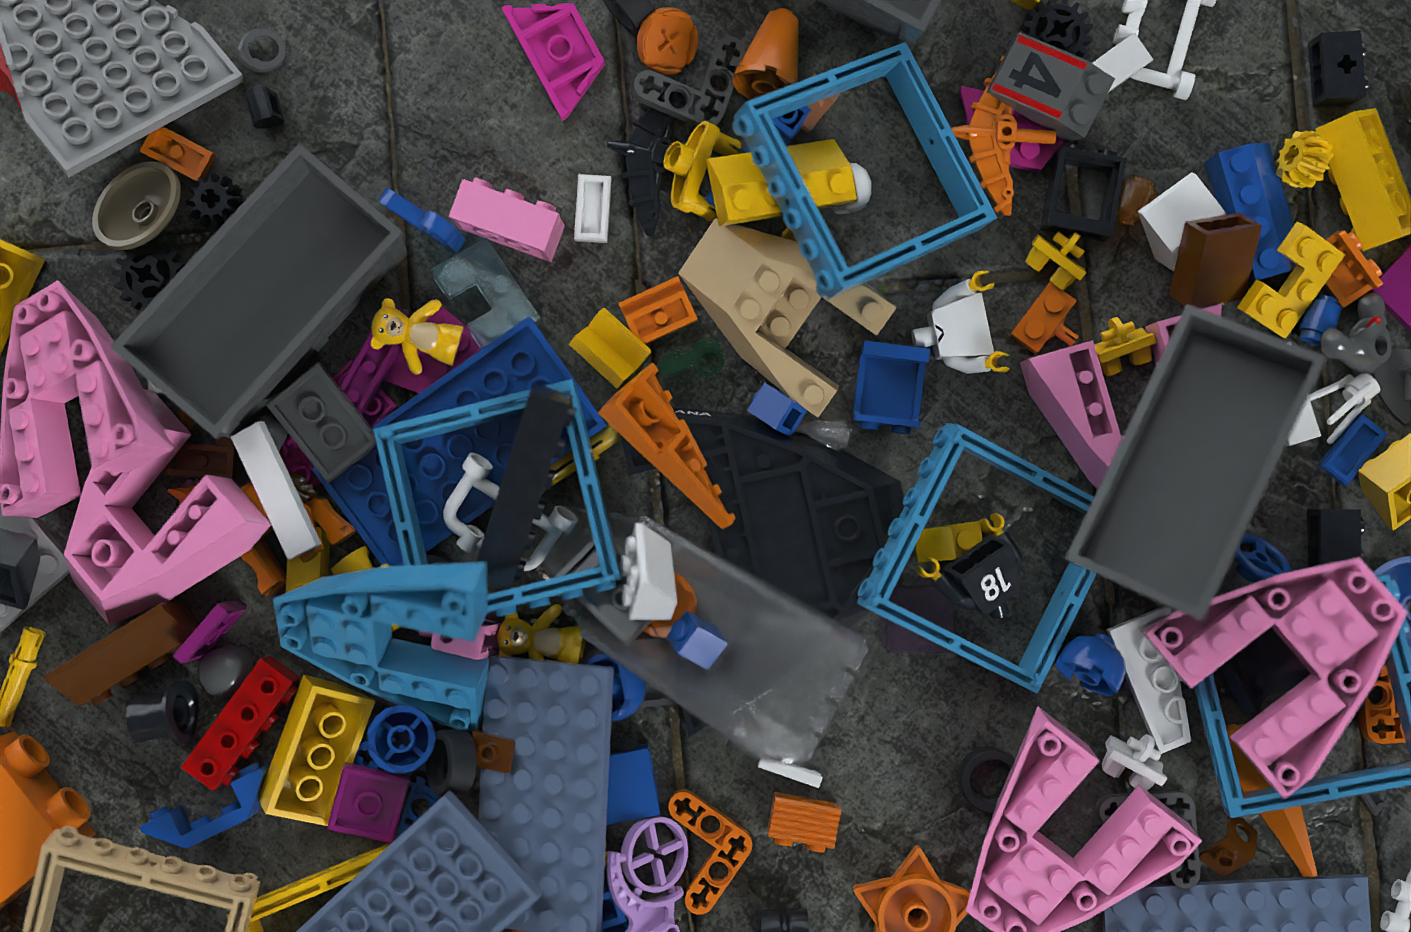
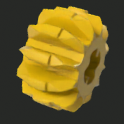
M1306 130L1303 132L1295 131L1291 139H1285L1283 149L1278 150L1280 157L1274 163L1278 166L1276 175L1289 186L1312 188L1316 181H1323L1325 170L1331 169L1328 163L1334 157V154L1330 152L1333 144L1321 136L1320 133Z

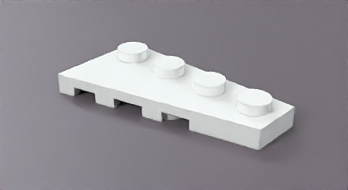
M1167 605L1106 629L1108 636L1115 642L1114 646L1121 652L1125 660V677L1148 733L1155 739L1154 747L1161 754L1191 742L1186 704L1181 691L1180 681L1182 680L1140 632V630L1172 613L1171 607Z

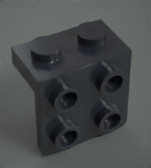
M1272 627L1268 628L1216 669L1224 678L1233 700L1239 704L1244 714L1256 712L1268 696L1292 689L1311 674Z

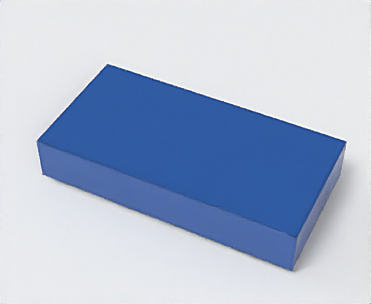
M1358 414L1317 466L1342 486H1347L1388 434L1366 416Z

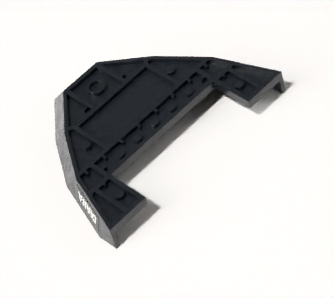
M672 407L677 418L685 420L708 465L704 469L711 483L719 485L722 493L718 496L727 513H733L736 518L730 526L721 529L709 517L708 521L739 655L716 660L709 670L700 665L674 670L689 737L726 722L809 671L868 611L865 607L857 604L859 599L858 590L862 582L866 578L869 579L874 569V557L881 548L885 547L890 537L888 536L889 527L895 518H899L904 508V495L899 480L829 442L798 431H794L790 437L775 430L753 415ZM620 435L629 475L657 469Z

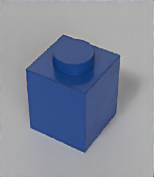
M765 382L760 390L754 394L752 403L747 410L775 430L790 437L807 412L799 403Z
M687 610L673 624L670 633L667 635V639L679 655L709 670L728 644L716 626Z

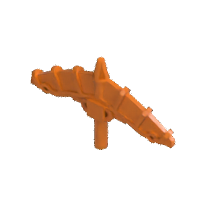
M1002 56L999 60L1000 64L1002 63L1005 56ZM995 73L992 78L985 79L983 84L986 89L979 102L972 103L971 109L974 111L970 124L952 127L951 130L955 137L969 141L972 152L969 162L975 163L983 181L980 183L982 189L986 188L995 202L996 207L994 211L1010 216L1012 213V197L1014 195L1013 180L1009 173L1010 151L1016 142L1055 144L1056 131L1017 128V122L1012 116V108L987 93L996 75Z

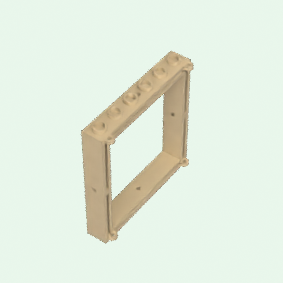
M65 826L61 830L56 829L42 845L23 932H50L65 867L230 909L225 932H247L260 881H257V876L253 873L233 875L218 871L211 866H199L183 862L177 857H164L149 853L142 848H129L114 844L108 839H95L79 835L75 827Z

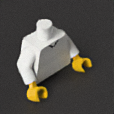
M990 271L976 272L972 280L967 279L949 287L934 301L933 311L927 314L928 327L912 330L914 347L924 348L933 346L934 356L937 360L943 359L946 366L966 374L989 372L991 369L997 372H1007L1010 367L999 368L997 362L1001 356H1009V354L1000 351L994 352L982 292L976 293L977 291L990 290L994 287V283L983 286L980 282L981 276Z

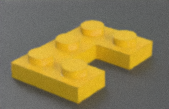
M1299 222L1295 223L1277 249L1279 253L1296 264V267L1279 291L1276 292L1265 283L1256 279L1237 306L1239 310L1284 339L1287 338L1345 256L1344 253Z

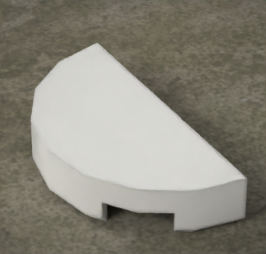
M767 753L761 755L758 763L759 768L819 788L823 779L817 771L800 767L801 763L776 754L769 756Z

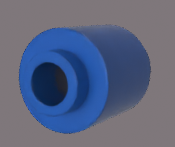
M1318 295L1317 299L1312 301L1304 312L1298 329L1301 332L1300 340L1320 346L1319 342L1323 333L1329 328L1336 329L1343 310L1337 304L1338 300L1336 298Z

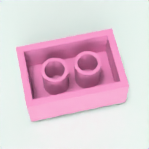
M474 178L473 182L462 179L449 214V218L460 230L552 262L565 227L559 213L555 212L556 207L543 201H537L536 205L526 202L522 194L509 189H505L504 193L492 189L493 185L479 178Z

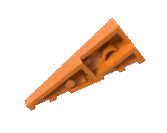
M651 363L617 391L600 409L598 414L721 529L730 526L736 518L733 513L728 514L718 496L722 493L719 485L711 483L704 469L708 464L685 420L677 418L669 402L673 397L669 390L663 391L655 376L658 369L654 363Z
M1233 723L1227 725L1226 730L1242 791L1247 792L1271 787L1230 738L1232 734L1245 724L1236 725ZM1301 805L1258 813L1267 827L1273 831L1281 843V847L1296 864L1300 874L1303 877L1318 876Z

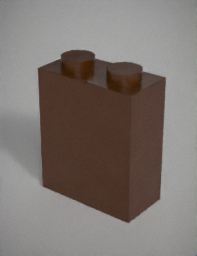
M1242 213L1186 221L1169 295L1179 301L1184 308L1188 304L1198 309L1221 303L1225 305L1231 301L1243 299L1262 225Z

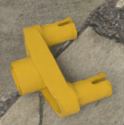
M703 121L693 130L686 144L678 141L671 144L666 151L663 164L665 169L675 173L671 190L672 206L685 213L692 212L712 222L717 217L716 212L712 211V208L715 209V207L705 200L706 197L698 192L707 169L706 160L710 159L712 150L723 156L738 154L739 151L733 149V147L740 149L741 142L720 132L719 127Z

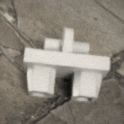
M1146 734L1140 740H1137L1131 736L1127 743L1112 735L1109 736L1105 742L1107 753L1102 761L1105 773L1118 778L1125 767L1134 771L1129 777L1130 784L1135 789L1140 785L1146 791L1155 783L1160 786L1165 783L1167 776L1162 774L1164 765L1158 761L1161 757V752L1154 749V737Z

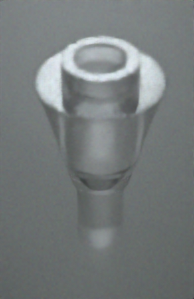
M801 420L795 431L808 434L811 438L839 452L841 446H848L852 428L846 427L847 420L813 422Z

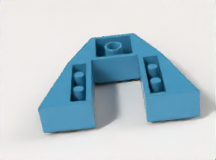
M486 562L386 566L322 577L273 599L281 647L360 689L397 705L414 706L425 712L431 720L442 725L471 732L480 728L483 721L484 694L488 678L489 659L475 660L434 650L431 646L392 638L391 624L474 642L487 614Z

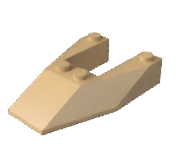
M715 218L678 274L739 356L788 397L799 403L816 417H819L838 391L839 385L786 348L821 299L816 290L815 275L808 261L802 256L798 242L737 224L719 227L718 220ZM863 283L827 300L875 335H878L897 308V304L867 283Z

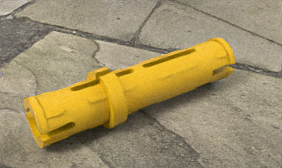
M610 424L589 438L591 446L600 440L603 441L592 449L594 460H598L600 458L599 454L619 440L621 441L620 434ZM572 450L551 464L550 469L557 470L570 460H574L573 463L555 474L551 486L577 470Z
M24 627L15 653H12L9 657V670L0 690V727L11 726L31 670L37 666L38 661L36 657L46 635V632L40 629Z

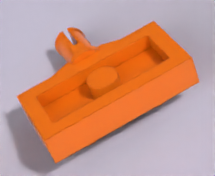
M1050 281L1009 336L1035 355L1045 342L1054 336H1057L1071 347L1079 335L1063 324L1067 313L1077 300Z

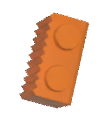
M774 792L767 828L768 837H772L774 843L782 846H792L793 842L806 844V849L814 852H825L826 848L834 849L841 815L840 805L829 801Z

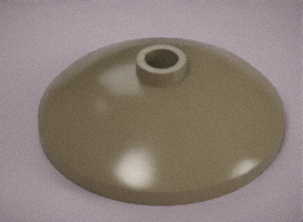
M159 162L139 163L117 175L103 190L95 205L92 225L96 237L106 246L116 250L136 248L155 239L169 225L177 211L181 193L177 175L169 167Z

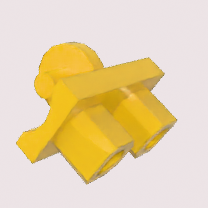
M1058 231L1052 240L1062 246L1060 249L1056 248L1039 234L1032 241L1033 247L1025 262L1038 272L1049 259L1060 265L1049 280L1061 290H1065L1076 278L1081 280L1086 274L1083 267L1066 255L1070 252L1079 259L1085 252L1075 244L1080 238L1078 233L1074 232L1067 238Z
M1114 317L1108 321L1109 330L1100 333L1102 342L1094 344L1102 373L1106 376H1111L1122 371L1120 356L1128 354L1130 363L1133 365L1150 362L1152 360L1150 345L1157 342L1155 334H1147L1142 327L1135 329L1132 321L1123 324L1118 317Z

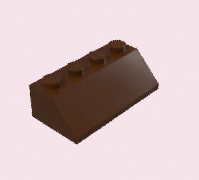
M185 599L160 603L43 677L47 683L78 706L89 703L98 706L113 697L111 693L113 689L120 685L124 689L141 679L139 673L145 669L150 668L151 671H154L168 663L170 660L167 656L178 650L200 623Z

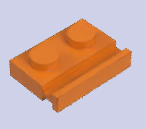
M678 276L618 303L630 331L645 345L698 321Z

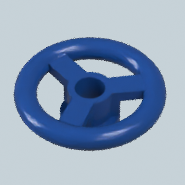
M1243 534L1233 558L1238 563L1236 567L1238 573L1244 579L1257 583L1279 574L1291 572L1289 562L1276 547L1257 536ZM1240 544L1253 545V552L1241 551ZM1266 553L1276 561L1279 567L1271 562L1270 558L1266 555Z

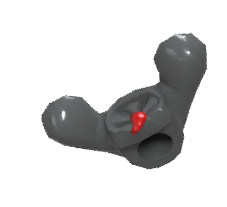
M1367 292L1357 301L1356 309L1360 321L1352 327L1348 336L1334 328H1329L1323 333L1319 343L1326 357L1340 360L1356 372L1373 374L1381 363L1386 362L1390 358L1392 349L1391 338L1386 328L1388 323L1385 318L1386 308L1384 299L1378 293Z

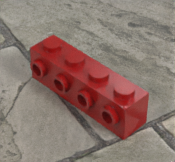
M271 655L261 658L181 768L212 791L223 785L228 787L238 776V771L240 770L237 766L242 759L248 760L259 747L260 743L256 740L263 731L269 732L278 721L280 716L276 713L283 704L289 705L295 698L298 691L296 686L302 678Z

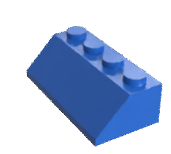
M1250 143L1218 152L1205 161L1215 199L1226 212V215L1242 213L1262 225L1248 284L1254 283L1256 279L1261 281L1292 272L1296 267L1295 263L1277 251L1294 224L1280 177L1276 175L1277 167L1274 164L1275 160L1270 143Z

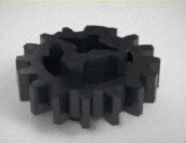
M1040 0L1034 7L1035 11L1030 9L1025 16L1027 21H1023L1019 29L1030 37L1080 58L1087 52L1084 46H1088L1093 39L1086 35L1093 28V24L1084 23V20L1089 15L1088 12L1079 14L1077 10L1080 3L1076 2L1070 7L1068 6V0H1062L1060 4H1057L1056 0H1048L1046 5ZM1037 22H1039L1038 28L1040 29L1038 37H1036L1035 33ZM1065 30V31L1062 33L1061 36H1060L1059 34H1057V35H1055V36L1051 35L1050 37H1048V35L1050 34V32H1052V33H1057V32H1059V33H1060L1061 31ZM1073 31H1076V42L1073 46L1074 40L1072 38Z
M152 240L148 242L147 246L144 244L136 247L135 251L131 249L124 250L127 255L125 260L121 258L116 259V262L121 265V269L112 271V275L120 277V281L114 284V288L124 290L120 298L126 302L131 301L130 307L138 310L143 307L144 310L156 298V293L161 292L186 264L177 263L182 257L180 253L176 251L171 252L170 246L164 243L159 246L158 242ZM142 272H151L154 275V277L159 279L160 281H151L148 278V276L144 275Z

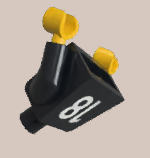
M993 513L990 515V518L994 523V527L990 525L988 519H980L981 531L991 535L943 567L945 574L942 575L939 572L940 566L938 561L931 557L925 558L932 566L930 573H926L919 565L916 566V571L921 577H931L935 581L933 585L951 603L967 611L975 609L982 615L989 614L992 618H1002L1009 611L1006 601L1017 594L1021 588L1019 575L1023 557L1009 533H1004L1002 530L1005 522L1002 515Z

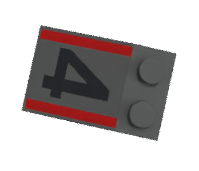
M1019 32L1011 43L987 93L1042 128L1055 130L1058 138L1069 142L1086 137L1115 78L1085 59Z

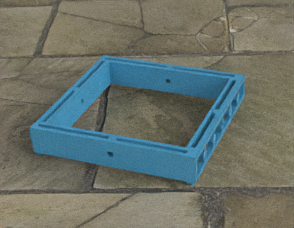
M906 42L747 101L733 116L735 120L733 122L735 134L744 137L752 153L755 165L760 168L771 196L776 199L783 213L786 225L792 230L799 244L802 256L808 261L815 275L817 293L822 298L826 297L827 300L970 235L997 219L991 204ZM883 76L887 78L959 218L848 268L771 119Z
M573 379L546 385L545 387L573 395L570 406L575 407L576 411L571 427H567L600 567L488 594L487 613L496 611L497 617L516 613V606L529 603L530 609L550 604L549 598L562 595L563 600L584 596L582 589L594 586L597 592L617 587L615 581L623 579L620 573L619 559L577 385ZM530 390L373 429L404 566L428 565V560L401 444L523 414Z
M946 423L944 427L937 431L934 437L933 444L935 446L930 456L926 457L919 467L918 475L920 476L915 486L910 488L904 497V508L899 518H895L889 527L888 536L890 537L885 547L881 548L874 557V569L869 579L866 578L859 587L857 604L1038 694L1097 573L1069 562L1018 666L888 601L962 450L1084 515L1087 514L1094 497L958 424ZM1083 576H1084L1085 578H1084V580H1083V582H1082V584H1081V586H1080V588H1079L1077 594H1075V592H1076V590H1077V588H1078V586H1079V584H1080V582H1081V580H1082V578H1083ZM1068 606H1070L1062 624H1060ZM1055 635L1056 637H1055V639H1054V641H1053V643H1052V645H1051V647H1050L1048 653L1046 654L1047 648H1048V646H1049V644H1050V642H1051L1053 636Z
M1387 574L1375 575L1394 598L1399 600L1400 592L1396 581L1391 580L1390 575ZM1405 617L1385 660L1411 760V646L1408 647L1405 633L1409 632L1408 622ZM1213 673L1194 686L1224 812L1230 818L1411 785V761L1311 779L1285 799L1272 787L1242 792Z

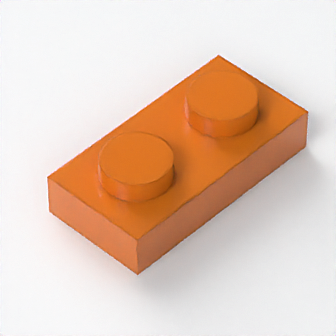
M163 126L148 134L140 149L141 153L198 182V177H206L217 157L213 152Z

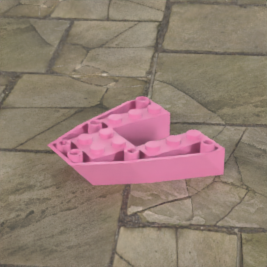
M59 280L14 306L2 392L0 428V504L2 516L39 518L81 496L65 403L77 396L80 397L82 417L93 470L128 473L174 449L132 366L110 348L114 340L99 319Z
M1222 303L1201 310L1221 317ZM1181 315L1158 321L1145 327L1147 334H1155L1157 343L1151 345L1156 365H1158ZM1092 340L1026 359L1020 362L1029 395L1087 479L1098 490L1124 435L1120 434Z
M146 389L144 391L174 449L128 473L93 470L91 467L84 484L64 552V558L72 581L109 626L171 600L249 551L271 526L267 518L232 479L205 475L156 536L151 532L132 507L192 434L154 391Z
M1360 558L1279 574L1215 597L1203 621L1176 611L1140 630V632L1183 683L1193 688L1268 628H1273L1311 674L1232 734L1230 738L1270 786L1285 799L1313 778L1376 682L1407 615V611Z
M1039 706L1035 711L998 798L983 843L966 908L968 914L992 932H1060L1092 918L1179 867L1202 842L1189 823L1140 785L1074 858L1042 835L1038 829L1096 766L1099 760L1089 745Z

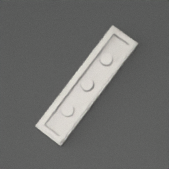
M257 422L231 436L288 560L294 559L321 545L322 543L265 422Z

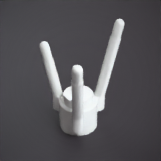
M1360 373L1355 378L1348 374L1340 381L1309 395V399L1312 401L1340 388H1345L1342 394L1347 402L1327 419L1328 425H1332L1355 406L1327 439L1328 444L1334 443L1357 415L1371 403V398L1380 392L1378 382L1370 374Z

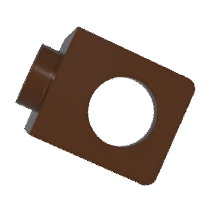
M483 727L472 731V739L476 748V766L502 773L511 772L515 741L484 733Z
M1228 816L1225 837L1199 853V860L1221 877H1225L1255 858L1258 832L1240 817L1230 818ZM1236 826L1246 833L1248 842L1239 837L1236 832Z

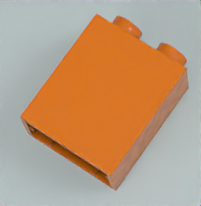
M16 731L0 736V911L33 885L42 845L56 829L61 830L65 826H72L77 829L79 835L93 837L96 834L87 822L91 817V810L81 794L70 787H63L61 789L45 769L50 764V758L45 748L29 735L19 736Z

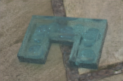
M487 237L430 270L431 276L448 300L477 285L491 306V311L467 325L468 331L481 349L528 316H531L536 324L541 320Z

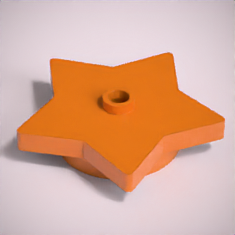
M919 845L914 846L892 877L853 886L855 895L875 922L874 932H955L956 926L967 915L966 908L971 892L969 889L940 880ZM919 908L918 914L909 915L912 909Z

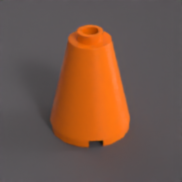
M778 8L767 14L736 68L733 86L747 99L753 100L755 96L761 97L798 83L799 21L792 11Z

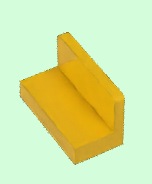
M606 308L599 310L590 324L575 335L569 343L579 355L617 389L635 374L651 353V350Z

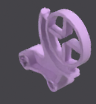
M661 816L642 818L626 834L621 853L608 851V884L615 903L629 919V927L625 932H680L679 927L674 922V902L683 896L684 891L681 886H675L674 884L679 880L685 869L688 858V843L684 831L672 819ZM658 822L666 824L675 837L674 840L661 846L658 844L654 824ZM643 830L648 848L656 850V853L666 855L677 850L675 863L667 877H665L662 860L654 858L653 854L643 853L632 858L635 842ZM651 861L655 884L645 885L637 878L634 869ZM621 866L625 877L635 887L633 893L625 883L621 871ZM643 890L652 893L667 890L658 897L645 900L640 899Z

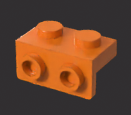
M1341 230L1325 239L1345 254L1324 284L1332 297L1338 300V305L1344 308L1371 289L1383 285L1379 278L1382 275L1380 268L1372 259L1367 261L1360 251L1363 246L1354 233H1347L1345 230Z

